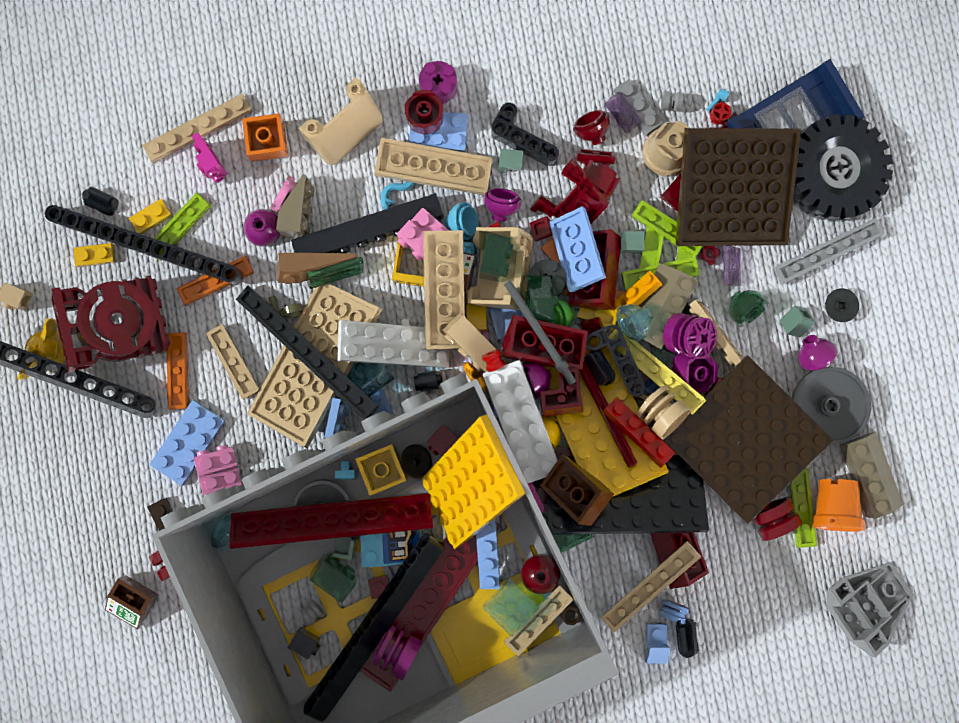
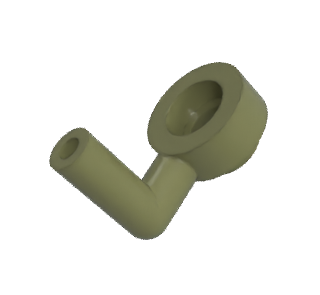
M276 296L268 297L270 305L283 317L288 316L289 319L296 318L303 311L301 303L289 305L279 310Z

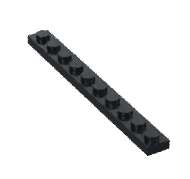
M247 285L236 298L252 316L363 420L371 417L380 407L252 287Z

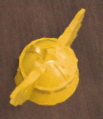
M47 318L44 322L43 331L31 335L26 341L25 350L63 364L65 358L59 332L57 331L56 320ZM30 362L27 367L34 368L38 363ZM20 372L17 379L23 380L30 376Z

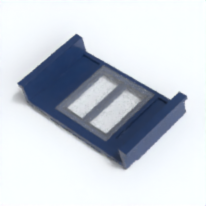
M828 59L817 68L758 104L729 119L725 124L728 128H799L802 131L823 117L827 118L830 115L839 114L840 117L845 114L855 116L854 121L860 118L863 119L865 116L831 59Z

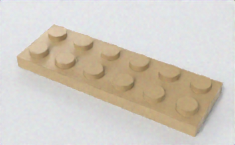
M381 138L374 176L484 195L488 191L493 158Z
M463 230L423 231L426 349L459 348L455 343L452 345L445 339L446 333L443 329L458 314L465 316Z

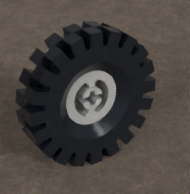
M839 114L830 115L827 118L823 117L801 131L793 201L795 204L801 202L803 205L800 209L805 213L810 214L813 212L815 213L814 218L820 220L827 218L828 221L832 222L847 220L870 211V208L875 207L882 200L880 196L887 193L889 185L885 183L892 180L893 170L887 169L888 165L893 164L892 154L885 155L884 150L889 148L886 140L884 139L879 142L877 137L881 133L875 127L867 129L869 122L860 118L854 121L855 116L848 114L842 117ZM843 166L846 167V168H844V169H842V170H840V171H839V170H832V171H830V172L827 173V170H829V169H831V168H833V167H834V169L841 168V167H843Z

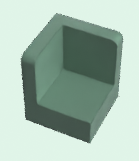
M501 148L498 172L506 173V169L521 170L523 151Z
M622 231L620 253L642 254L644 251V231Z
M796 305L780 319V323L786 333L799 338L816 323L807 309Z
M337 538L332 557L352 560L355 556L357 538Z

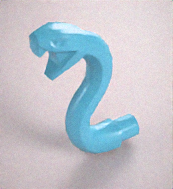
M391 183L385 186L381 192L383 210L388 209L391 204H396L395 201L389 199L388 195L391 191L409 190L415 183Z

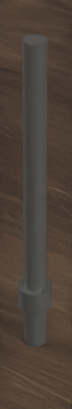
M511 280L505 283L504 286L555 362L558 372L563 374L569 385L575 383L576 380L568 369L569 365L565 360H562Z

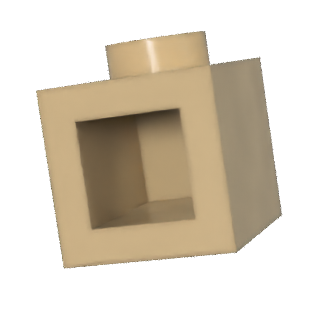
M4 282L3 286L0 287V302L3 303L2 306L13 311L15 308L26 311L33 293Z

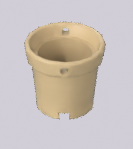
M681 121L666 122L647 137L643 145L642 156L645 165L650 171L659 176L668 177L681 172L684 130L689 128L688 125Z

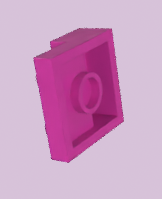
M197 132L192 136L195 141L193 146L199 153L195 156L198 160L196 165L207 178H212L215 183H219L228 173L208 142Z

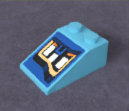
M421 530L360 536L362 568L402 564L422 536Z

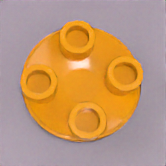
M464 362L463 367L470 381L477 379L481 389L489 392L481 373L470 362Z

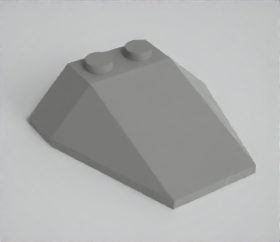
M888 562L840 578L828 589L827 608L848 640L870 656L876 657L889 645L914 594L893 563Z

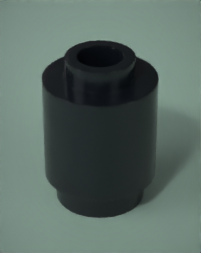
M436 370L418 373L417 376L413 377L416 391L425 392L440 389V384L442 383L441 373L437 374Z

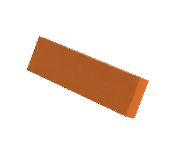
M247 256L228 263L243 272V279L254 274ZM235 270L229 274L231 280L236 276ZM203 275L176 289L183 304L187 306L231 284Z
M166 333L169 335L171 342L167 350L168 409H187L189 406L187 333Z

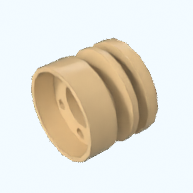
M666 385L652 393L644 401L636 414L640 419L645 418L644 423L646 425L656 421L652 431L661 439L669 436L691 411V408L682 400L672 404L675 394L673 392L669 393L670 390Z

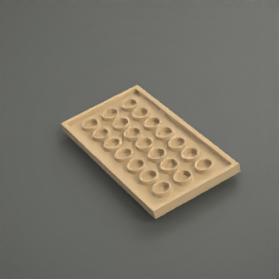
M320 279L294 327L343 373L348 375L354 362L338 361L339 321L376 323L382 309ZM283 346L247 414L301 446L308 448L336 394L288 348Z

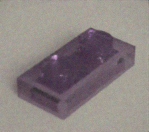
M618 91L604 103L626 134L642 123V120L621 92Z
M724 246V253L722 255L724 262V272L722 275L724 284L741 286L740 248Z

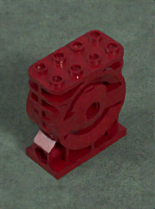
M148 275L142 279L136 277L129 281L123 279L122 281L104 282L93 287L87 293L78 287L51 289V301L68 373L92 368L99 359L109 362H120L132 358L139 359L143 356L166 353L171 342L169 335H165L164 327H166V320L164 315L161 316L159 309L162 308L160 297H156L157 282L155 278L152 279L151 275ZM121 295L126 296L135 301L140 307L143 314V327L140 333L135 337L137 346L134 348L131 337L137 332L139 328L140 315L137 307L131 301L122 298ZM100 296H102L103 301L98 304L94 311L93 325L96 332L102 338L112 341L114 351L110 349L109 342L102 340L94 333L90 325V311ZM77 310L75 324L69 323L66 312ZM118 316L122 319V322L115 324L111 318ZM76 334L83 347L73 348L71 335Z

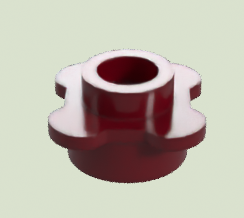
M703 246L704 249L698 254V258L705 260L708 265H714L715 259L721 254L720 249L715 246Z

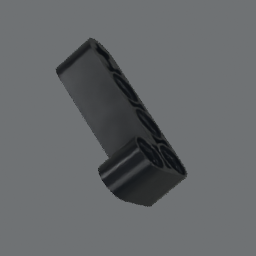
M511 102L503 104L492 123L491 133L493 138L514 150L523 151L524 155L545 166L555 165L559 156L558 148L514 125L517 118L516 105ZM512 111L513 115L508 117L504 115V112ZM497 127H503L505 131L502 133H498L495 131V129ZM518 135L521 137V140L516 142L512 140V137ZM530 144H536L538 146V149L531 150L528 146ZM550 153L553 154V156L547 158V155H549Z
M608 325L590 333L587 336L586 346L591 350H601L609 347L629 394L635 397L643 395L646 391V384L622 330L616 325ZM617 329V338L610 339L608 337L609 330ZM599 337V346L592 347L590 344L591 338ZM620 346L626 349V354L623 357L616 355V349ZM627 364H631L634 367L633 374L629 376L624 373V367ZM638 375L639 379H635L637 385H642L640 393L632 391L634 384L632 381L628 383L627 379Z

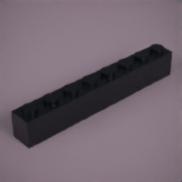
M434 193L292 239L291 243L294 253H348L351 251V248H364L370 242H382L392 235L397 237L396 234L409 220L411 221L422 208L441 222L444 216L437 194Z

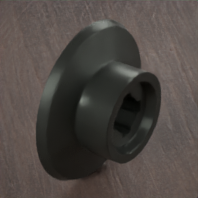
M836 289L827 296L825 309L833 320L848 322L858 314L859 300L848 289ZM838 303H842V304H843V305H842V306H843V309H839V308H838V307H839V306H838V305H839Z
M412 444L403 450L400 464L407 476L413 479H421L431 469L432 459L426 448L418 444Z

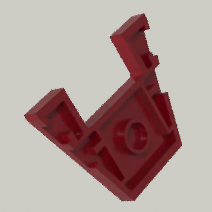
M572 158L563 168L561 174L576 185L558 205L540 195L532 204L530 210L536 213L537 211L546 213L547 217L550 218L552 216L559 218L583 206L586 208L591 225L608 207L609 201L576 160Z

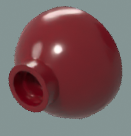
M594 110L584 114L575 122L573 127L575 135L582 140L591 141L592 145L604 142L606 140L605 133L610 123L609 115L606 111Z
M542 554L534 555L523 564L521 580L530 592L547 594L558 585L560 570L557 563L551 557ZM540 572L545 574V578L542 580L537 578Z

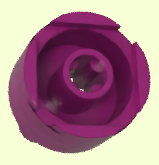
M443 61L428 62L424 65L419 75L420 90L432 91L440 98L443 105L446 104L457 93V76L453 66Z
M681 354L675 356L672 371L696 392L704 393L710 389L709 386L712 383L716 382L718 366L709 355L702 359Z

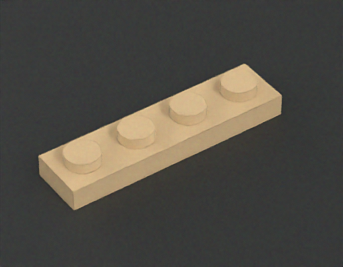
M221 324L207 332L206 335L242 400L259 392L260 388L225 325Z
M558 585L504 640V643L519 656L574 599Z

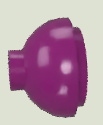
M494 188L484 194L486 208L493 214L492 218L499 222L507 221L508 216L516 213L522 203L521 197L509 189Z
M257 209L249 213L243 225L246 238L252 244L260 247L275 243L281 235L276 230L278 216L268 209ZM259 222H263L261 228H257Z
M809 335L802 341L803 345L798 353V361L803 369L820 370L834 361L838 351L831 341L818 338L816 335Z

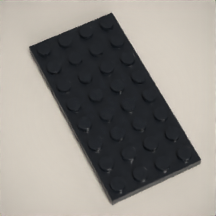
M673 455L666 463L669 473L613 496L592 526L578 524L546 492L548 528L552 535L708 532L709 523L703 479L679 455ZM567 456L576 463L574 456Z

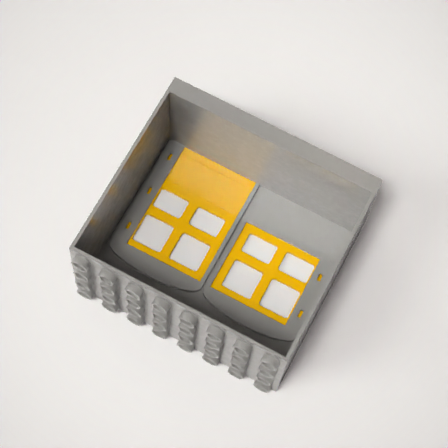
M464 373L456 375L440 384L444 394L433 400L425 392H422L401 402L405 413L398 417L385 411L377 413L361 422L365 430L364 433H361V431L351 432V430L335 433L321 441L324 446L322 450L310 449L306 451V449L298 451L281 460L284 468L281 466L276 469L275 467L268 470L266 468L242 478L243 485L239 487L233 486L228 489L226 487L201 498L203 502L201 505L196 504L188 508L185 506L161 517L165 529L151 536L236 723H521L619 675L477 379L468 382ZM487 414L526 493L501 513L507 528L497 533L498 548L515 542L524 562L528 558L539 554L551 557L557 563L560 570L558 585L574 599L569 605L576 606L581 613L580 621L574 626L566 625L560 613L517 656L504 643V640L551 592L547 594L530 592L521 580V572L501 581L500 589H480L479 568L475 564L467 576L474 594L445 609L420 647L404 679H399L391 692L359 671L325 721L320 722L306 716L303 713L304 705L331 665L310 675L306 674L297 653L287 648L297 631L291 634L286 631L271 598V594L304 577H310L327 616L316 621L313 625L304 627V629L316 636L334 630L343 648L353 635L348 622L369 612L378 598L371 599L370 595L345 608L339 606L324 574L325 567L342 560V558L332 557L337 538L230 549L231 513L292 507L297 492L304 485L315 480H329L339 484L347 492L351 501L427 494L428 490L424 488L422 478L413 479L407 476L408 481L370 496L355 459L391 444H394L400 458L407 446L418 444L426 448L430 453L433 467L442 455L440 453L435 455L428 449L429 444L427 441L442 424L460 438L480 416ZM341 461L351 462V470L357 472V480L335 479V471H341ZM431 503L432 515H438L436 508ZM353 536L357 538L355 553L361 551L360 536ZM402 564L370 568L374 577L388 575L390 582ZM540 572L537 578L542 580L545 578V574Z

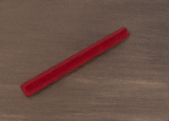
M584 362L583 370L579 371L627 467L631 468L637 465V460L622 430L602 412L608 406V403L592 372Z

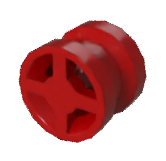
M717 103L709 114L711 122L715 125L724 124L731 115V108L727 103Z
M499 349L482 355L481 358L487 365V372H492L505 366L504 360L500 357L501 352Z

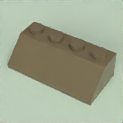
M659 263L654 275L663 285L634 309L623 331L656 349H662L664 345L663 332L668 319L674 314L682 312L698 283L697 279L688 274Z
M876 432L839 444L852 480L859 482L860 502L866 517L876 519L893 513L904 505Z

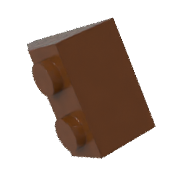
M564 454L560 456L540 485L578 524L592 526L614 495L600 480Z

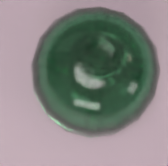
M738 291L732 296L729 314L738 327H743L742 323L747 320L748 323H751L765 311L763 306L765 304L768 305L769 302L758 291Z

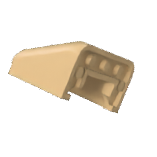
M357 77L346 86V94L351 102L328 123L322 126L317 120L310 119L298 128L305 141L330 165L337 164L382 123V113L363 83Z
M476 227L473 242L481 250L477 286H472L467 292V303L475 306L520 310L504 284L511 280L524 302H527L528 273L531 266L533 247L531 235L519 227Z

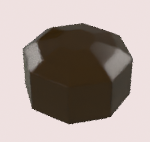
M568 605L562 611L561 618L566 625L574 626L580 621L581 613L576 606Z

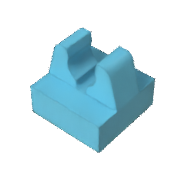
M341 461V471H335V479L357 480V472L351 470V462Z

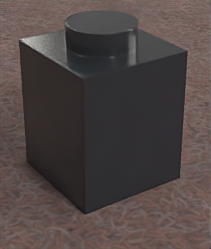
M300 627L287 648L308 660L311 655L316 656L321 645L318 643L321 638Z

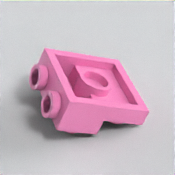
M424 208L396 234L399 238L397 240L398 243L404 248L408 246L413 251L411 254L419 261L423 259V231H449Z
M228 445L216 447L217 451L209 453L208 450L197 452V456L193 457L203 496L225 487L228 489L233 486L242 485L233 447L228 448Z

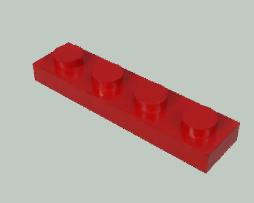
M618 397L602 411L660 468L675 454Z

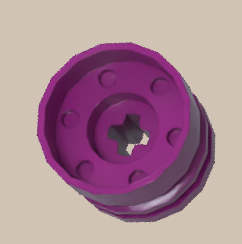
M677 313L669 318L663 332L664 344L670 352L699 359L708 356L712 352L717 338V331L713 321L709 318L684 313Z
M392 625L383 635L376 648L372 664L377 666L381 658L385 661L381 669L384 670L391 663L393 664L391 675L403 680L423 641L412 635L406 642L401 641L404 631L401 630L396 638L393 634L397 627Z

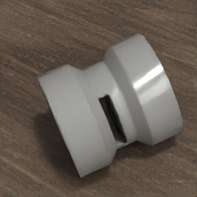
M664 91L661 100V110L673 109L674 111L681 112L683 93L676 92L671 94L670 91Z

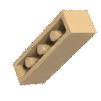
M458 314L443 329L446 333L444 337L452 345L455 343L459 347L458 352L464 358L469 357L473 361L471 365L478 372L482 370L485 373L487 372V365L481 357L490 351L496 350V348L464 315ZM501 357V359L504 360L505 365L509 364V362L504 357Z

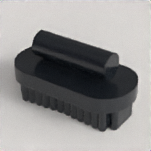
M92 186L82 192L84 205L107 216H113L115 210L118 209L119 201L110 194Z
M600 350L591 351L584 357V362L592 372L598 385L607 386L615 381L616 374Z
M686 618L685 624L677 621L676 634L679 653L685 658H690L697 654L699 647L696 637V622L693 619Z

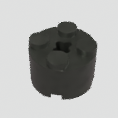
M541 260L529 270V287L535 295L541 298L559 297L567 288L566 272L561 264L556 261ZM546 275L552 276L553 278L550 280V284L544 282V280L546 279Z

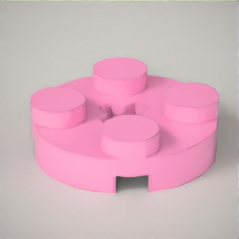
M290 175L286 179L289 182H284L270 209L276 212L285 202L286 195L290 194L297 184L294 182L295 178Z

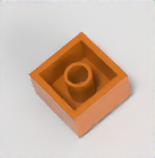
M280 113L242 118L246 155L251 162L289 157L285 123Z

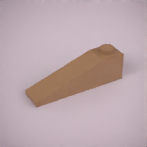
M278 252L276 280L278 283H300L353 269L356 254Z

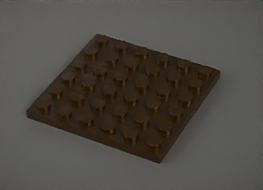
M685 128L676 245H788L801 129Z
M748 355L704 396L706 401L693 415L689 413L685 420L669 436L663 439L747 524L834 441Z

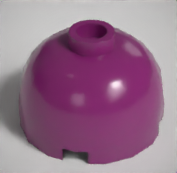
M524 362L522 363L534 398L537 400L541 397V391L549 390L551 373L541 364Z

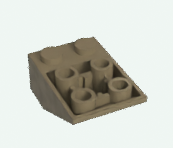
M304 174L278 211L276 230L284 238L295 239L310 234L311 225L308 223V219L312 215L313 206L310 204L311 197H314L315 188Z

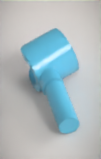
M720 89L706 110L710 112L719 100L725 102L729 91Z

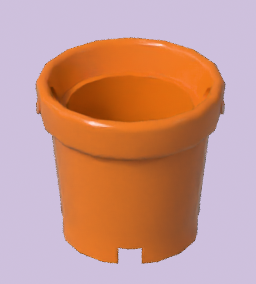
M831 479L819 480L816 514L812 517V528L847 532L865 531V520L861 515L859 482L846 479L833 481Z

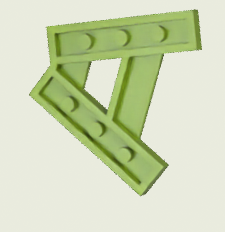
M641 200L631 217L646 227L644 251L642 252L638 269L621 272L624 290L627 291L649 271L653 274L655 273L660 261L663 238L678 247L676 261L662 264L680 270L691 277L699 276L700 272L696 256L702 246H677V222Z

